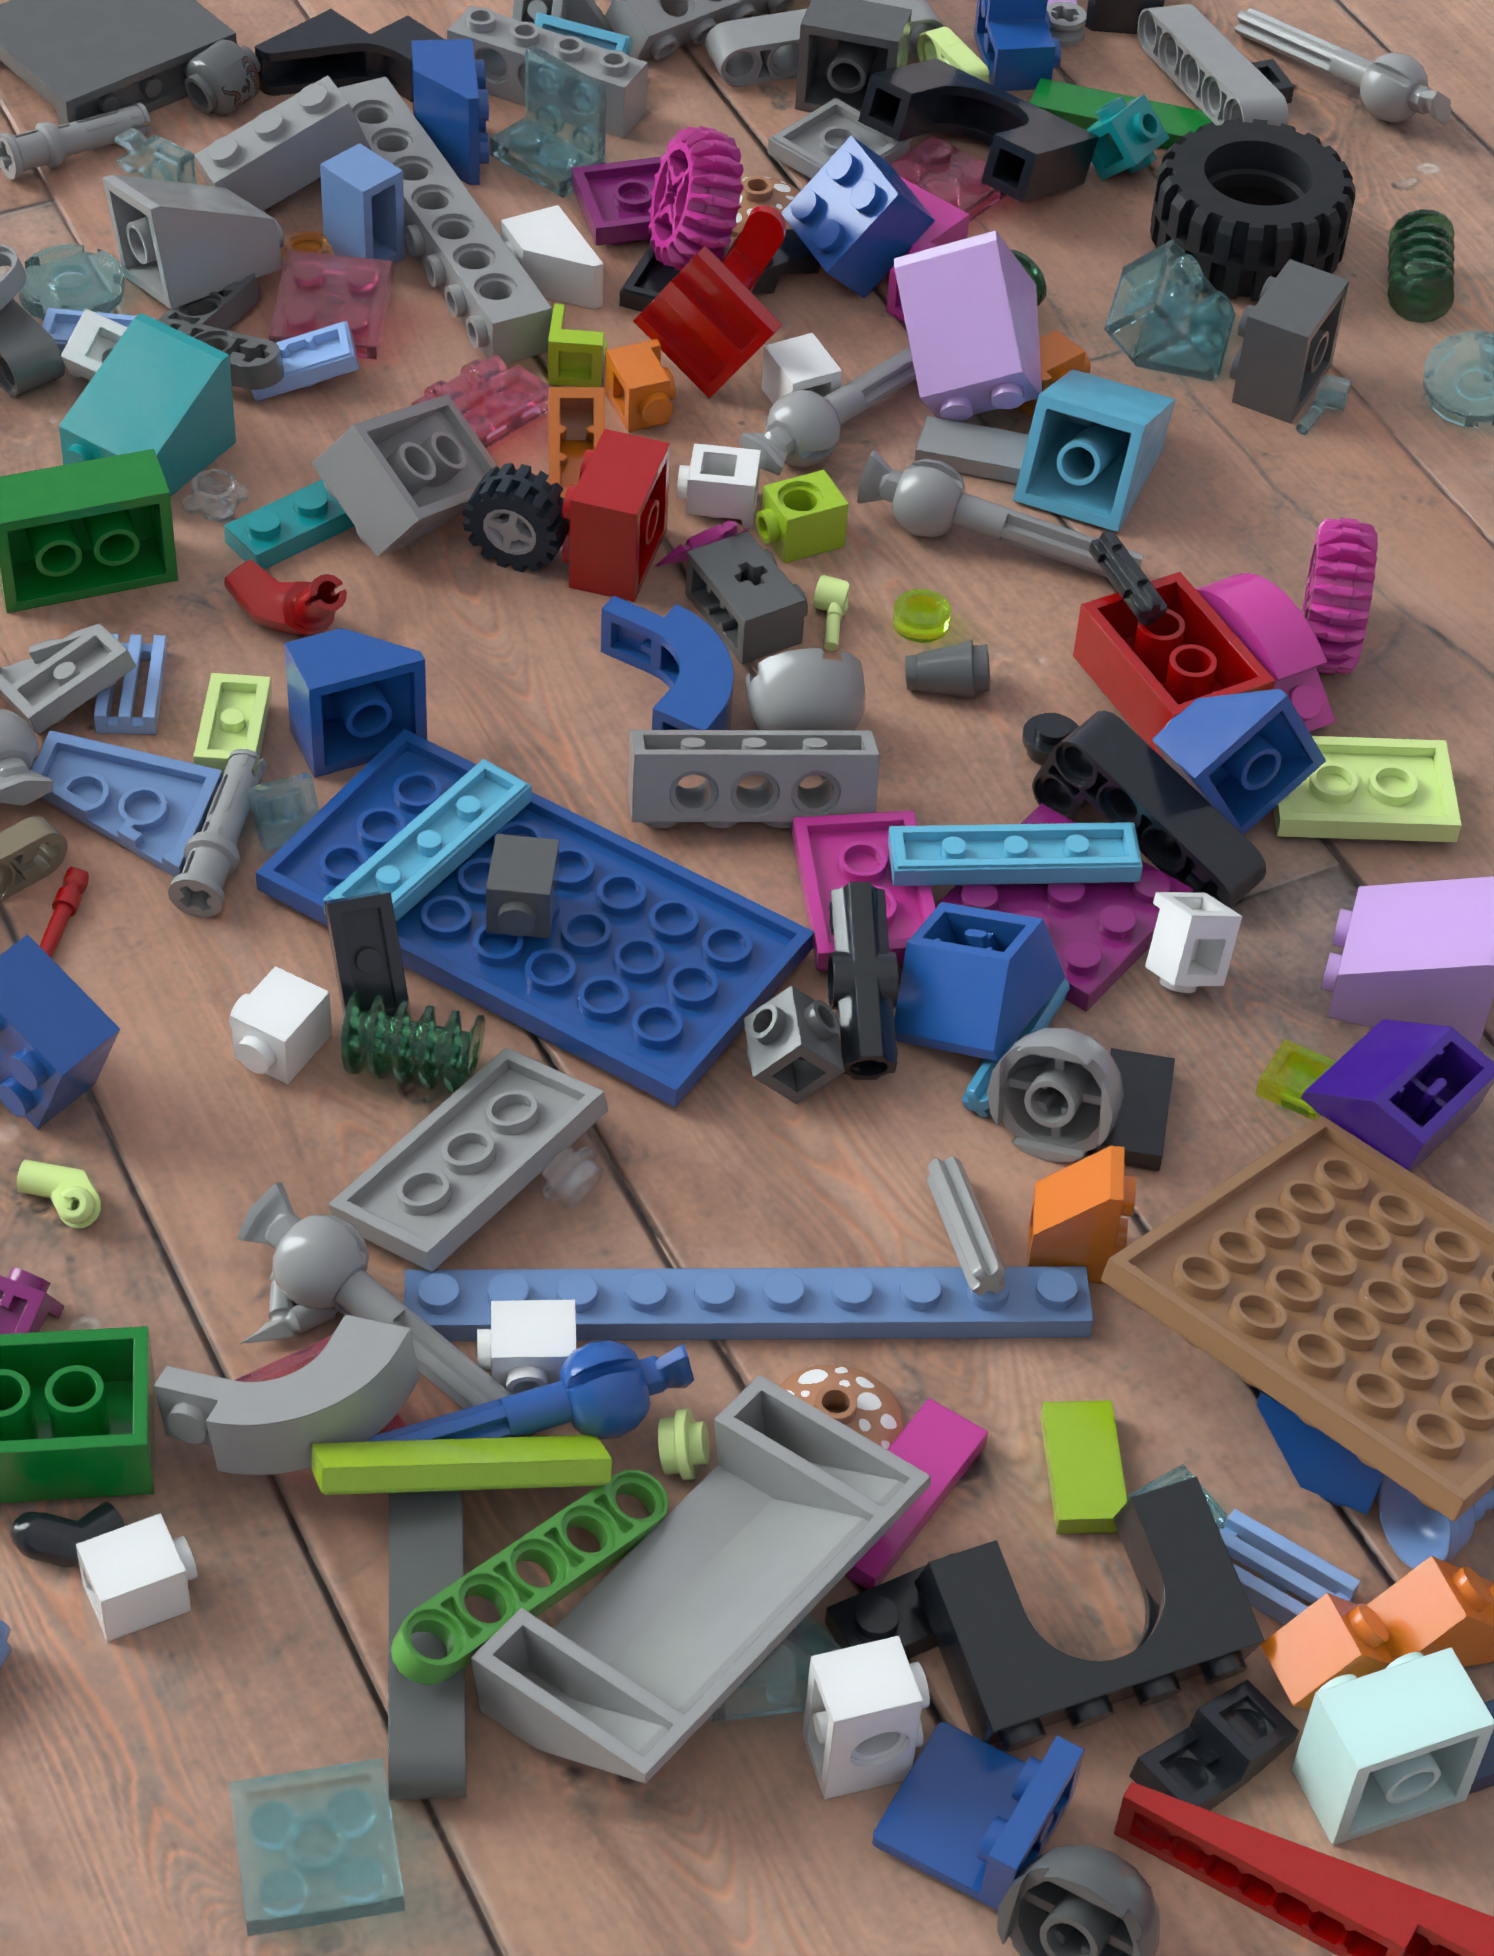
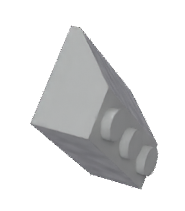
M327 75L316 83L304 87L299 93L274 108L262 112L255 119L227 136L215 140L210 146L194 155V164L209 186L227 188L261 211H265L320 178L321 163L358 143L367 148H370L349 102Z

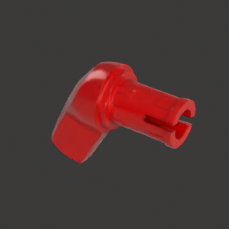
M252 559L235 568L224 580L226 590L255 624L292 635L309 636L327 630L334 621L335 612L344 605L347 596L346 589L339 591L337 594L334 590L343 583L334 575H320L312 582H278Z

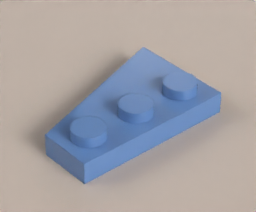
M52 730L49 731L31 771L53 780V791L42 796V799L173 877L182 873L186 863L183 854L189 838L202 831L208 811L223 777V772L219 769Z

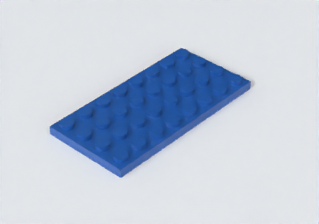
M403 729L256 871L257 890L328 926L326 914H324L323 898L477 764ZM533 792L532 801L396 922L403 966L675 1108L745 1028L744 1018L771 998L813 949L814 931ZM496 834L559 840V886L550 938L486 932V886Z

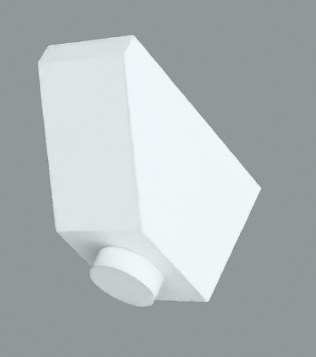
M559 205L501 220L502 239L545 298L590 309L603 307L604 264Z

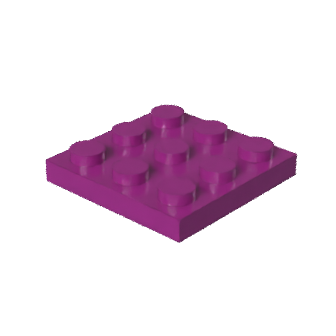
M1041 804L1021 824L1075 822ZM1141 860L1142 873L1140 882L956 885L935 905V908L941 902L1044 919L1062 969L1070 985L1065 1000L1087 1012L1150 948L1160 910L1159 907L1153 904L1155 893H1193V889Z

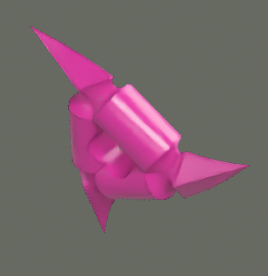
M726 521L722 525H715L691 536L685 545L679 544L655 566L687 561V551L749 531L750 529H743L744 526L735 521Z

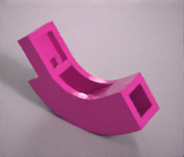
M1239 573L1195 588L1276 680L1274 689H1281L1288 695L1309 732L1336 722L1316 666L1327 663L1323 650L1304 615L1279 587L1259 575Z

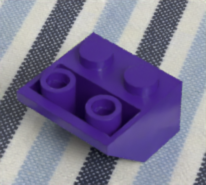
M1382 1019L1302 1094L1301 1099L1321 1116L1326 1117L1408 1171L1413 1172L1478 1109L1494 1083V1062L1453 1027Z

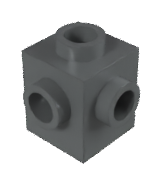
M791 985L744 1018L748 1043L746 1053L752 1068L753 1078L793 1103L798 1104L845 1072L838 1037L840 1024L834 1011L821 1000L815 1001Z

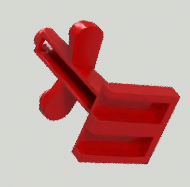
M757 206L751 210L743 230L735 238L721 260L704 246L633 320L651 340L658 339L662 352L709 399L783 326L751 293L756 281L781 246L786 235V223L783 215L777 209L770 206Z

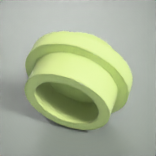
M690 1408L677 1409L675 1417H665L659 1420L658 1448L661 1466L665 1475L680 1474L683 1480H695L698 1475L699 1465L709 1463L710 1441L705 1421L695 1422Z

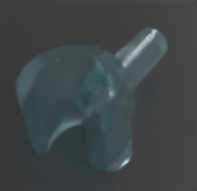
M1324 374L1318 386L1316 399L1296 426L1297 432L1301 435H1307L1321 415L1325 413L1326 408L1344 412L1352 380Z

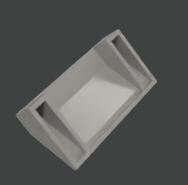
M758 1375L714 1418L718 1465L554 1628L521 1608L471 1657L480 1711L537 1750L646 1784L929 1488L931 1476L775 1383Z

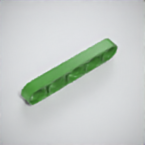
M624 1470L616 1473L611 1477V1483L595 1487L415 1608L403 1621L391 1646L392 1660L399 1672L409 1680L422 1685H436L456 1674L471 1663V1657L519 1609L523 1608L535 1617L539 1616L631 1552L662 1521L667 1513L669 1502L665 1489L653 1476L640 1470ZM628 1494L638 1498L647 1508L649 1517L635 1519L627 1516L617 1505L615 1496ZM580 1527L588 1530L598 1540L600 1551L589 1553L579 1550L570 1542L566 1529ZM531 1561L539 1564L548 1573L551 1585L535 1587L528 1584L517 1572L516 1563ZM481 1596L488 1599L499 1611L500 1620L494 1623H485L475 1619L466 1609L464 1598ZM429 1632L436 1635L446 1646L448 1656L442 1659L424 1657L413 1646L411 1634Z

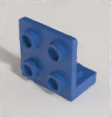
M940 1722L875 1828L872 1843L876 1848L998 1910L999 1904L1021 1871L1042 1854L1071 1802L1077 1785L1084 1749L1056 1736L1042 1761L1031 1756L1027 1762H1024L949 1723Z

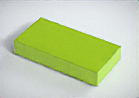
M1112 1400L1043 1402L1040 1419L1056 1534L1118 1532L1113 1518L1126 1504L1127 1495Z

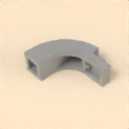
M345 1314L323 1351L309 1364L286 1376L260 1382H241L166 1366L154 1384V1389L166 1436L178 1438L190 1444L201 1443L212 1446L218 1471L243 1475H272L310 1468L312 1443L368 1441L381 1431L400 1411L418 1382L419 1373L410 1328Z

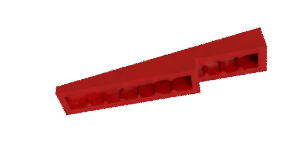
M1131 1782L1123 1795L1114 1835L1337 1956H1494L1493 1916Z

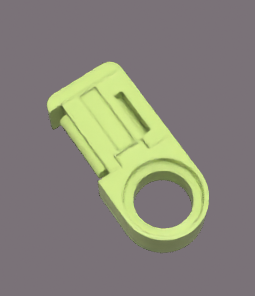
M940 27L922 32L918 36L917 55L919 62L937 58L988 83L989 70L986 64L950 28Z

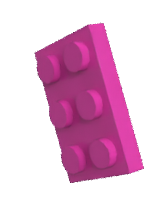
M914 810L793 817L792 839L809 929L814 931L813 951L817 970H828V958L830 952H832L828 910L830 892L833 889L845 886L849 882H871L874 887L885 890L889 952L894 951L897 957V964L903 965L907 941L936 909L931 885L893 886L888 849L889 826H917Z

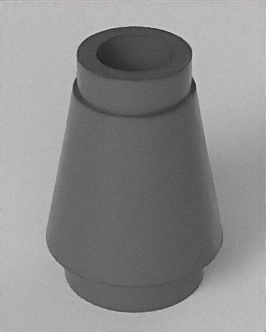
M973 640L917 653V655L905 656L907 690H919L920 692L976 698V692H989L990 665L988 645H973Z

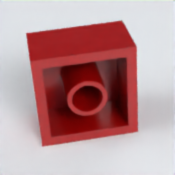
M604 429L595 449L586 450L580 467V480L577 486L569 485L562 507L563 519L570 520V529L565 536L562 548V562L569 564V588L609 597L616 596L623 600L635 602L667 532L670 443Z

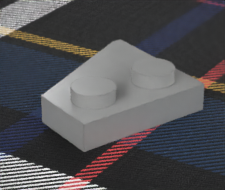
M99 623L74 631L62 639H50L29 646V654L32 658L2 668L0 667V697L39 735L50 726L64 720L69 713L99 692L113 686L118 679L137 666L129 651Z

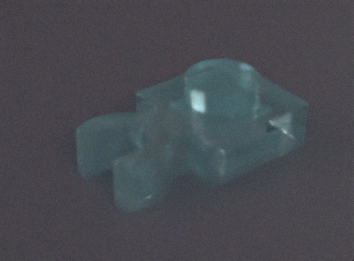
M128 128L115 137V143L128 150V153L117 159L118 166L128 173L139 171L147 179L196 184L194 153L156 134L147 139L140 131L134 128Z

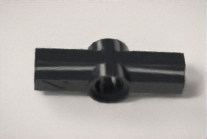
M849 882L839 889L831 890L829 897V930L832 952L829 954L827 970L829 1007L832 1010H836V1016L840 1024L838 1037L845 1070L842 1074H848L854 1080H876L885 1074L895 1073L898 1051L896 1047V1027L893 1009L896 1008L898 1000V964L896 953L894 951L889 952L885 890L874 887L871 882Z

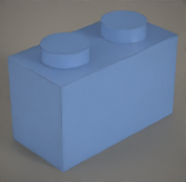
M361 143L321 163L324 251L338 261L356 260L364 262L374 269L375 274L406 258L403 170Z

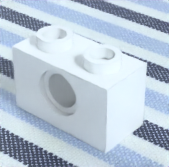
M899 1636L811 1656L802 1736L824 1800L904 1781L913 1766L915 1748L923 1746V1730L920 1716L921 1710L929 1707L930 1704L928 1684L920 1663L914 1662L909 1664Z

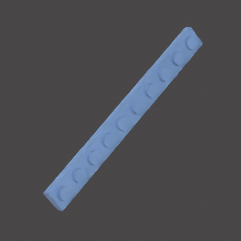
M1086 1266L1006 1267L1007 1271L1003 1277L1006 1285L1003 1290L997 1294L988 1291L981 1296L972 1292L969 1288L961 1267L434 1270L433 1272L428 1270H405L404 1304L448 1341H477V1329H491V1301L575 1299L576 1341L1090 1338L1093 1326Z

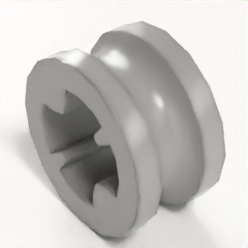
M1055 2L1048 5L1047 11L1050 16L1052 38L1059 39L1060 47H1070L1081 43L1084 39L1085 29L1083 26L1086 24L1087 16L1085 10L1071 2Z

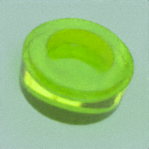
M928 589L906 591L895 600L892 619L893 628L901 637L912 642L929 643L937 641L945 636L949 630L951 606L944 596Z

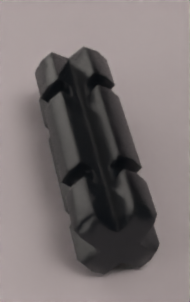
M1106 531L1101 534L1099 539L1092 540L1089 545L1090 554L1102 568V571L1142 625H1152L1157 618L1163 617L1167 611V604L1116 534Z

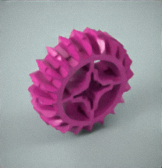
M688 126L685 130L680 129L674 139H671L667 144V153L660 157L661 165L659 171L654 174L656 181L654 189L650 193L652 195V203L648 210L649 215H651V222L648 227L649 234L652 235L650 245L657 261L663 262V265L674 267V270L681 271L704 246L719 260L724 256V247H728L731 243L732 230L737 226V213L742 207L739 203L740 194L744 189L743 184H741V176L744 172L743 165L740 164L741 152L737 148L734 138L728 137L727 134L717 132L716 129L703 126L699 128Z
M1340 517V520L1325 518L1318 526L1315 541L1313 542L1302 614L1315 633L1327 660V663L1316 666L1318 673L1350 674L1359 663L1364 637L1366 636V627L1373 597L1378 535L1374 526L1360 523L1358 519Z

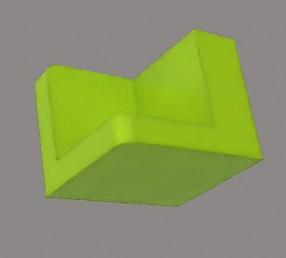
M554 303L548 338V385L602 387L607 350L604 332L565 329V304Z

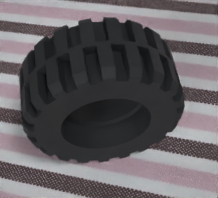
M1240 119L1225 120L1222 125L1217 126L1212 122L1200 126L1195 133L1189 131L1166 151L1159 166L1150 233L1156 250L1164 263L1171 265L1173 272L1184 281L1188 278L1193 280L1197 288L1209 292L1211 289L1222 292V297L1236 300L1237 296L1250 297L1251 301H1259L1266 280L1270 276L1276 278L1289 259L1331 274L1337 269V265L1342 261L1355 201L1356 187L1352 182L1353 177L1345 162H1341L1339 154L1330 145L1323 147L1318 137L1310 133L1305 135L1298 133L1295 127L1282 123L1281 126L1267 124L1268 120L1253 119L1252 123L1240 122Z

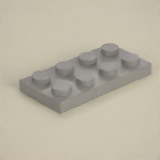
M504 1048L328 1204L331 1215L353 1224L364 1239L433 1272L608 1111L605 1093L603 1090L511 1049Z

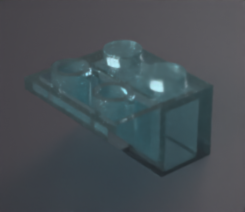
M1172 239L1123 267L1104 330L1136 367L1212 381L1220 375L1236 313L1229 298L1223 292L1217 291L1202 274L1196 259L1190 254H1185Z

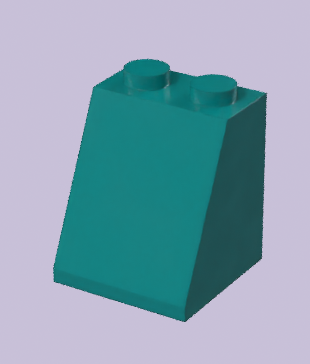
M140 313L130 323L60 423L59 434L63 465L154 449L169 488L170 497L236 443L229 354Z

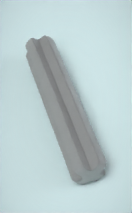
M954 1156L944 1161L936 1157L928 1164L930 1175L927 1178V1183L969 1288L980 1296L988 1291L997 1294L1006 1285L1003 1277L1007 1270L963 1164Z

